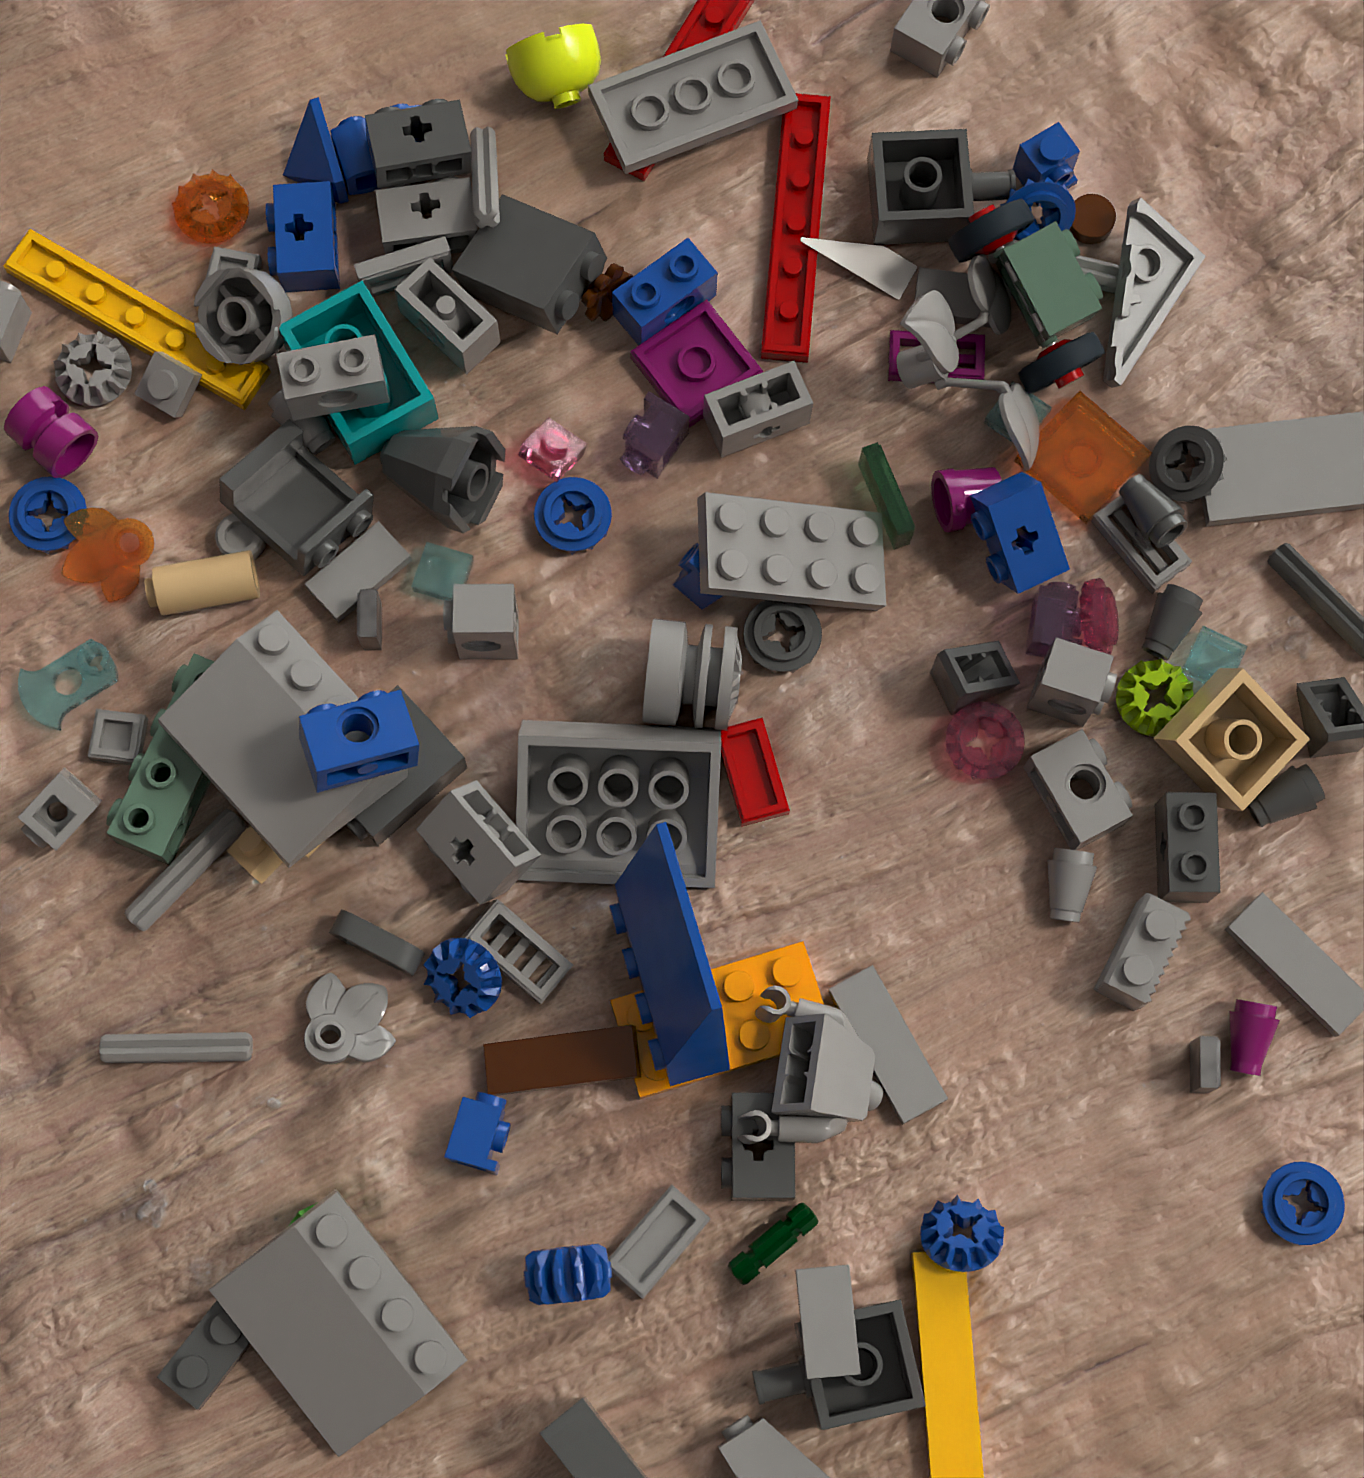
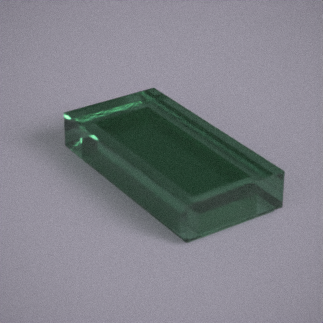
M877 442L863 447L858 466L877 511L882 513V523L893 549L909 545L915 530V524L881 444L879 445Z

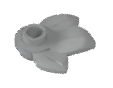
M333 973L322 976L314 984L306 1000V1011L311 1022L305 1030L304 1046L310 1057L319 1063L331 1065L340 1063L347 1058L371 1062L384 1056L396 1043L393 1035L385 1028L379 1026L388 1004L386 987L374 983H364L352 986L346 991L341 981ZM325 1031H334L339 1035L340 1039L334 1044H328L320 1036Z

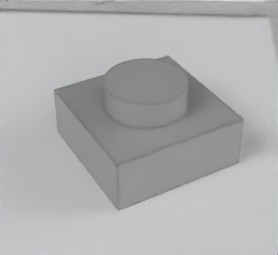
M162 351L154 352L135 395L174 418L182 417L202 374Z

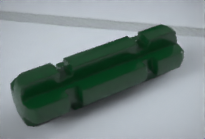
M799 1203L786 1214L787 1219L785 1221L780 1219L748 1246L750 1250L747 1253L742 1251L729 1262L728 1269L740 1284H748L760 1274L759 1269L762 1266L767 1268L798 1242L797 1237L800 1234L804 1237L817 1226L818 1218L805 1203Z

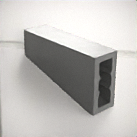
M586 1397L580 1399L540 1432L541 1436L574 1478H647Z

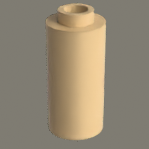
M251 550L153 567L152 578L144 580L148 604L150 608L158 607L162 616L260 598L258 575Z

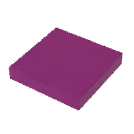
M707 299L630 351L631 360L686 430L704 418L705 394L763 373L761 367Z

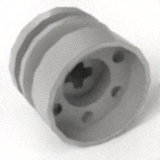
M653 619L645 681L643 722L675 725L682 704L692 705L695 728H702L704 708L709 706L717 707L715 730L727 731L728 722L738 703L742 654L737 637L738 627L725 626L723 648L711 647L713 625L705 624L699 645H688L686 622Z

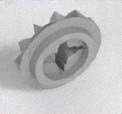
M99 330L96 334L91 335L78 333L77 338L71 343L62 344V351L58 359L53 361L55 381L61 392L71 401L83 406H100L115 400L128 386L132 374V363L126 349L117 338L113 339L105 336ZM96 353L99 364L105 368L103 370H95L88 383L85 371L77 366L89 364L91 358Z

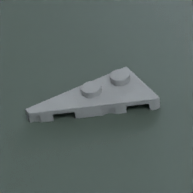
M1142 198L1131 201L1127 209L1103 381L1111 388L1122 385L1206 257Z

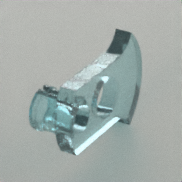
M89 639L40 670L26 671L21 668L18 678V691L24 707L33 718L48 728L61 731V723L66 714L119 681L118 671L108 649L103 644ZM97 656H103L100 663L103 667L101 671L96 666H90L91 661ZM66 670H75L82 677L80 688L70 695L58 693L55 687L57 677Z

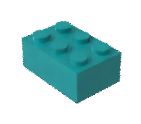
M363 280L281 324L279 330L283 337L286 351L375 334L390 402L325 415L355 465L380 452L386 441L391 439L393 435L403 430L421 429L439 419L432 393Z

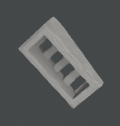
M498 899L492 900L461 936V938L473 940L485 947L496 960L500 972L539 1004H542L573 966L570 961ZM499 919L505 925L488 944L482 937ZM515 932L521 938L507 955L503 957L497 951ZM531 945L537 951L519 971L513 965ZM547 958L553 964L540 980L534 984L528 978L542 961Z

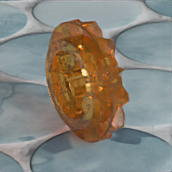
M213 169L209 174L201 176L193 173L188 183L184 186H178V195L175 202L172 203L174 217L180 230L189 238L207 244L224 242L235 236L243 228L249 215V201L244 187H241L231 174L229 176L220 175ZM202 195L210 196L214 202L219 201L217 203L219 219L216 220L214 215L210 214L207 209L198 211L204 207Z

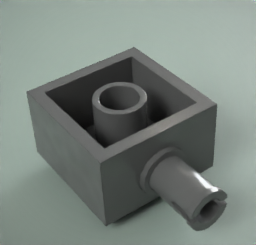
M967 129L878 132L871 135L867 165L874 245L948 242L952 235L970 224L968 218L974 214L973 201L1008 200L1010 189L1016 190L1014 170L995 172L972 171L969 160Z
M901 1299L854 1310L861 1373L857 1375L806 1379L800 1322L794 1323L801 1355L797 1356L798 1362L761 1371H752L759 1405L765 1404L767 1401L805 1393L806 1398H811L819 1430L926 1407Z

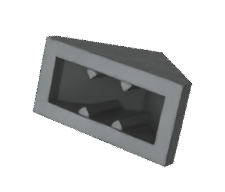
M999 640L944 649L937 654L930 671L951 715L1020 684Z
M1340 677L1297 683L1296 692L1304 732L1310 739L1307 742L1310 758L1353 753L1361 750L1364 747V706L1346 678Z

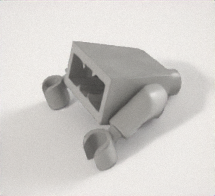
M774 985L768 987L760 994V997L772 1000L776 1004L777 1009L765 1005L760 1006L755 1010V1015L759 1020L772 1023L782 1015L790 1016L785 1019L771 1113L779 1115V1120H770L767 1114L759 1110L747 1112L739 1116L738 1119H753L758 1125V1134L756 1136L741 1135L737 1137L738 1140L749 1145L761 1142L768 1136H778V1141L820 1143L845 1131L848 1122L863 1121L867 1117L868 1111H872L879 1106L883 1097V1089L879 1083L872 1080L875 1062L873 1048L858 1038V1034L845 1013L838 1008L800 998L799 1002L791 1001L789 993L781 986Z

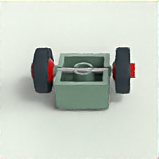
M1023 199L1011 201L998 208H995L994 204L968 218L970 224L957 231L948 240L955 258L961 263L969 261L979 254L990 255L994 253L993 256L997 259L995 264L1036 342L1042 349L1048 347L1039 353L1034 362L1018 372L1025 390L1032 394L1054 383L1060 389L1084 376L1081 368L1099 359L1105 353L1097 335L1094 332H1089L1074 340L1063 339L1057 343L1056 341L1061 335L1091 320L1102 309L1098 300L1103 298V293L1094 275L1091 272L1084 275L1075 257L1080 255V249L1072 233L1068 229L1061 231L1055 221L1013 245L1007 246L1014 240L1016 235L1034 222L1033 214Z

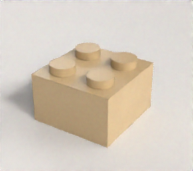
M1219 668L1153 738L1204 793H1217V806L1219 808L1243 811L1310 740L1243 668Z

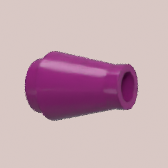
M1236 999L1234 1011H1229L1231 1071L1261 1076L1263 1062L1280 1020L1275 1019L1277 1006Z

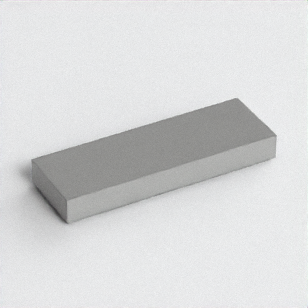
M1263 892L1225 929L1334 1037L1339 1036L1364 1011V990Z
M873 965L828 989L834 1004L845 1013L858 1034V1038L873 1048L875 1054L873 1074L881 1085L902 1125L948 1100Z

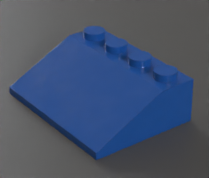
M667 822L655 825L615 883L618 903L609 905L617 935L627 933L630 948L622 949L629 979L639 977L643 993L635 994L642 1025L652 1022L656 1038L648 1040L655 1071L665 1069L669 1084L673 1086L730 1070L720 998Z

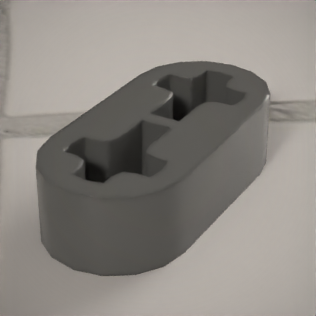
M342 909L329 931L331 935L344 943L410 976H414L425 955L422 950L409 942Z

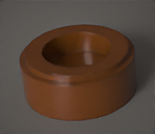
M1098 194L1080 196L1074 201L1076 214L1069 231L1076 240L1082 243H1100L1110 235L1116 221L1114 206L1108 199Z

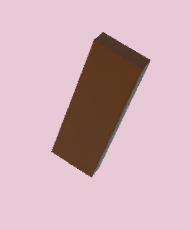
M634 1025L483 1044L488 1094L494 1096L641 1077L637 1032Z

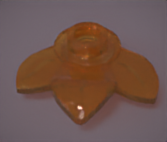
M103 508L80 509L64 518L67 529L80 542L67 555L61 574L70 580L80 583L101 581V588L108 602H114L130 595L139 583L140 565L150 558L154 550V536L150 528L137 519L125 518L118 520ZM127 533H133L139 539V547L134 552H126L121 547V538Z

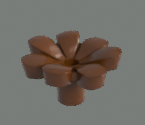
M615 263L611 264L605 274H600L583 294L581 302L587 307L585 316L591 322L595 321L598 317L603 321L609 320L613 316L612 292L631 279L633 275L624 271V267Z

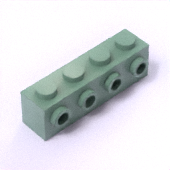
M194 653L188 666L183 664L178 669L172 683V692L175 693L167 709L214 661ZM162 708L156 714L151 725L150 735L153 738L145 754L139 753L133 761L128 775V780L132 782L124 798H118L113 803L108 813L106 824L110 826L107 834L116 843L170 865L183 842L211 781L159 724L158 719L167 710Z

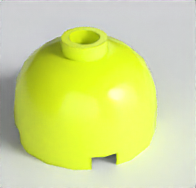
M581 23L558 27L560 34L545 37L544 32L518 41L507 48L505 55L511 76L518 88L528 98L537 102L553 101L555 109L565 108L581 101L580 92L587 89L588 85L593 84L599 74L601 64L599 44L591 24Z

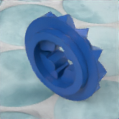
M1046 177L1043 182H1033L1027 179L1024 187L1018 190L1010 189L1009 199L1006 203L1023 199L1031 211V206L1034 202L1040 203L1042 207L1041 224H1037L1036 219H1034V222L1016 235L1014 239L1022 240L1055 221L1061 231L1069 230L1072 226L1076 207L1072 195L1064 184H1056L1049 177Z
M41 477L28 482L15 494L9 508L10 527L18 540L28 549L40 550L47 554L52 550L60 548L68 549L72 541L78 536H83V527L86 519L89 518L85 498L80 490L71 482L59 477ZM51 498L56 511L65 516L53 519L52 526L49 527L48 532L42 519L35 518L34 516L47 512Z
M579 477L563 478L551 483L539 495L534 509V520L539 536H542L552 549L565 550L572 555L577 551L592 550L603 537L607 536L612 519L611 505L605 492L595 483ZM563 501H566L568 506H572L575 511L587 510L581 516L582 531L571 522L560 523L565 518Z
M466 938L445 940L433 949L430 957L424 963L428 974L424 985L431 986L435 993L434 1003L442 1002L449 1007L450 1015L464 1013L471 1018L478 1013L487 1011L500 995L502 977L499 966L492 954L473 940ZM464 964V980L471 984H468L459 991L457 986L458 979L451 974H454Z
M1293 1162L1280 1167L1271 1173L1266 1185L1261 1190V1213L1270 1225L1271 1231L1290 1244L1313 1245L1323 1242L1336 1232L1342 1222L1345 1211L1342 1189L1330 1172L1314 1163ZM1306 1186L1305 1191L1308 1192L1307 1200L1313 1203L1314 1207L1321 1208L1322 1211L1304 1212L1296 1224V1207L1288 1204V1201L1282 1198L1297 1196Z
M958 1195L948 1203H942L937 1200L933 1210L923 1216L920 1230L923 1249L935 1263L946 1269L958 1272H971L982 1269L998 1257L1003 1246L1004 1227L998 1222L996 1210L988 1211L982 1207L979 1198L973 1203L962 1201ZM958 1224L962 1229L971 1226V1239H967L963 1234L953 1236V1225Z

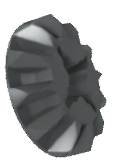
M1182 426L1171 430L1157 442L1150 457L1149 473L1153 485L1172 501L1193 503L1195 499L1211 495V490L1216 483L1224 479L1222 471L1227 458L1220 444L1221 441L1210 431L1199 426ZM1188 450L1194 459L1204 462L1200 463V466L1192 468V476H1189L1190 481L1183 471L1173 469L1186 462Z
M764 600L752 609L744 625L745 648H747L755 664L762 665L772 673L778 671L794 673L799 668L811 663L821 645L822 628L816 613L807 604ZM776 618H779L780 624H783L786 631L794 630V632H797V635L790 638L787 653L779 641L768 640V637L775 633Z

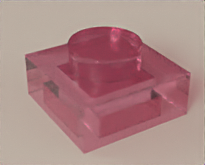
M549 417L521 444L518 456L557 483L583 457L587 443Z

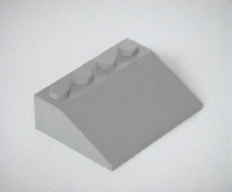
M278 610L237 638L158 719L163 729L288 868L408 776L407 768L326 791L316 792L299 739V716L307 714L310 709L322 704L330 703L339 706L355 702L359 698ZM352 731L345 735L352 742H363L370 738L361 731Z
M522 720L518 734L516 826L541 856L518 880L615 884L655 825L667 822L686 887L715 888L721 730H715L713 727L695 728L688 726Z
M337 1189L333 1190L209 1289L338 1457L424 1397L468 1361L462 1350Z

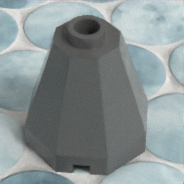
M477 426L403 430L386 441L381 450L380 461L383 465L382 472L389 481L446 528L464 534L471 530L467 525L468 523L479 525L486 521L503 487L504 474L496 472V460L505 462L506 449L493 431Z

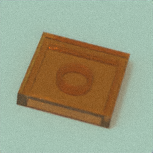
M1079 391L1040 431L1036 457L1032 467L1026 472L1031 477L1040 481L1047 491L1087 524L1093 515L1150 458L1152 452L1082 391ZM1018 454L1014 462L1017 463L1022 469H1024V465L1022 463L1020 455Z

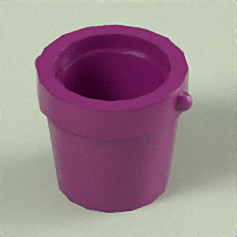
M995 467L962 470L947 468L934 472L931 481L933 507L937 520L945 532L963 530L965 526L972 524L971 514L975 512L970 495L1002 481Z

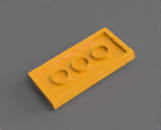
M804 941L711 969L723 1009L730 1070L670 1086L666 1070L655 1071L648 1040L656 1038L653 1024L651 1022L642 1025L637 1008L635 994L643 993V990L610 1000L617 1026H636L641 1077L634 1078L639 1098H647L779 1057L785 1019L790 1016L782 1015L775 1022L766 1023L756 1017L755 1010L764 1005L777 1009L776 1004L772 1000L760 997V994L765 989L774 985L786 989L791 1001L799 1002V999L803 998L824 1004Z

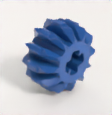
M599 1244L532 1251L525 1257V1270L523 1271L525 1288L528 1290L529 1301L537 1305L603 1298L611 1291V1261H608L606 1248Z

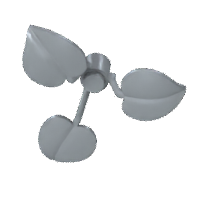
M979 254L971 259L968 268V282L971 294L976 305L981 310L978 317L955 331L953 314L943 295L936 290L922 294L914 301L900 322V325L911 332L922 345L900 351L897 355V369L903 384L909 389L934 382L937 390L946 387L987 389L999 392L998 403L1005 427L1024 465V472L1028 471L1033 465L1040 435L1038 416L1025 389L1019 383L1009 387L1005 381L948 378V374L953 372L958 365L959 352L956 344L958 339L980 328L987 322H989L996 335L1003 334L1007 331L1011 322V303L1006 287L986 256Z

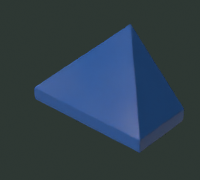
M319 97L310 99L283 176L297 183L330 181L335 201L342 204L349 202L321 103Z

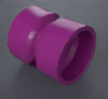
M42 386L25 394L14 405L5 420L3 429L24 451L33 448L34 460L51 476L62 478L74 472L87 460L97 445L99 435L79 414L69 413L68 404L49 387Z

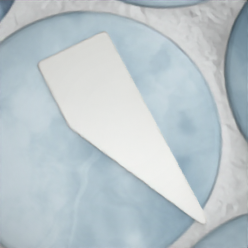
M805 237L800 239L801 242L896 299L901 298L917 269L915 264L885 246Z

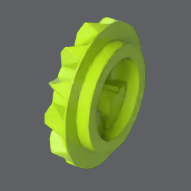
M1162 658L1145 662L1141 660L1126 671L1119 681L1116 691L1118 711L1123 720L1133 730L1143 735L1155 737L1194 696L1193 682L1189 681L1182 673L1181 666L1168 664ZM1166 683L1168 687L1165 689L1167 692L1164 695V699L1169 703L1166 707L1164 704L1159 703L1154 708L1151 707L1148 712L1144 711L1143 709L1147 706V700L1150 696L1144 689L1148 687L1151 690H1155L1158 686Z

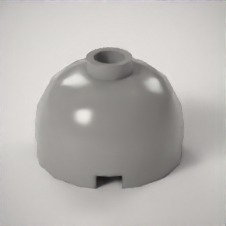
M247 267L217 270L203 281L195 295L194 307L199 306V322L194 323L196 334L205 350L218 361L239 365L261 362L282 348L284 340L279 328L282 323L293 318L291 302L281 284L267 272Z

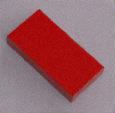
M763 717L728 726L727 731L721 730V758L741 827L788 815L790 813L789 805Z

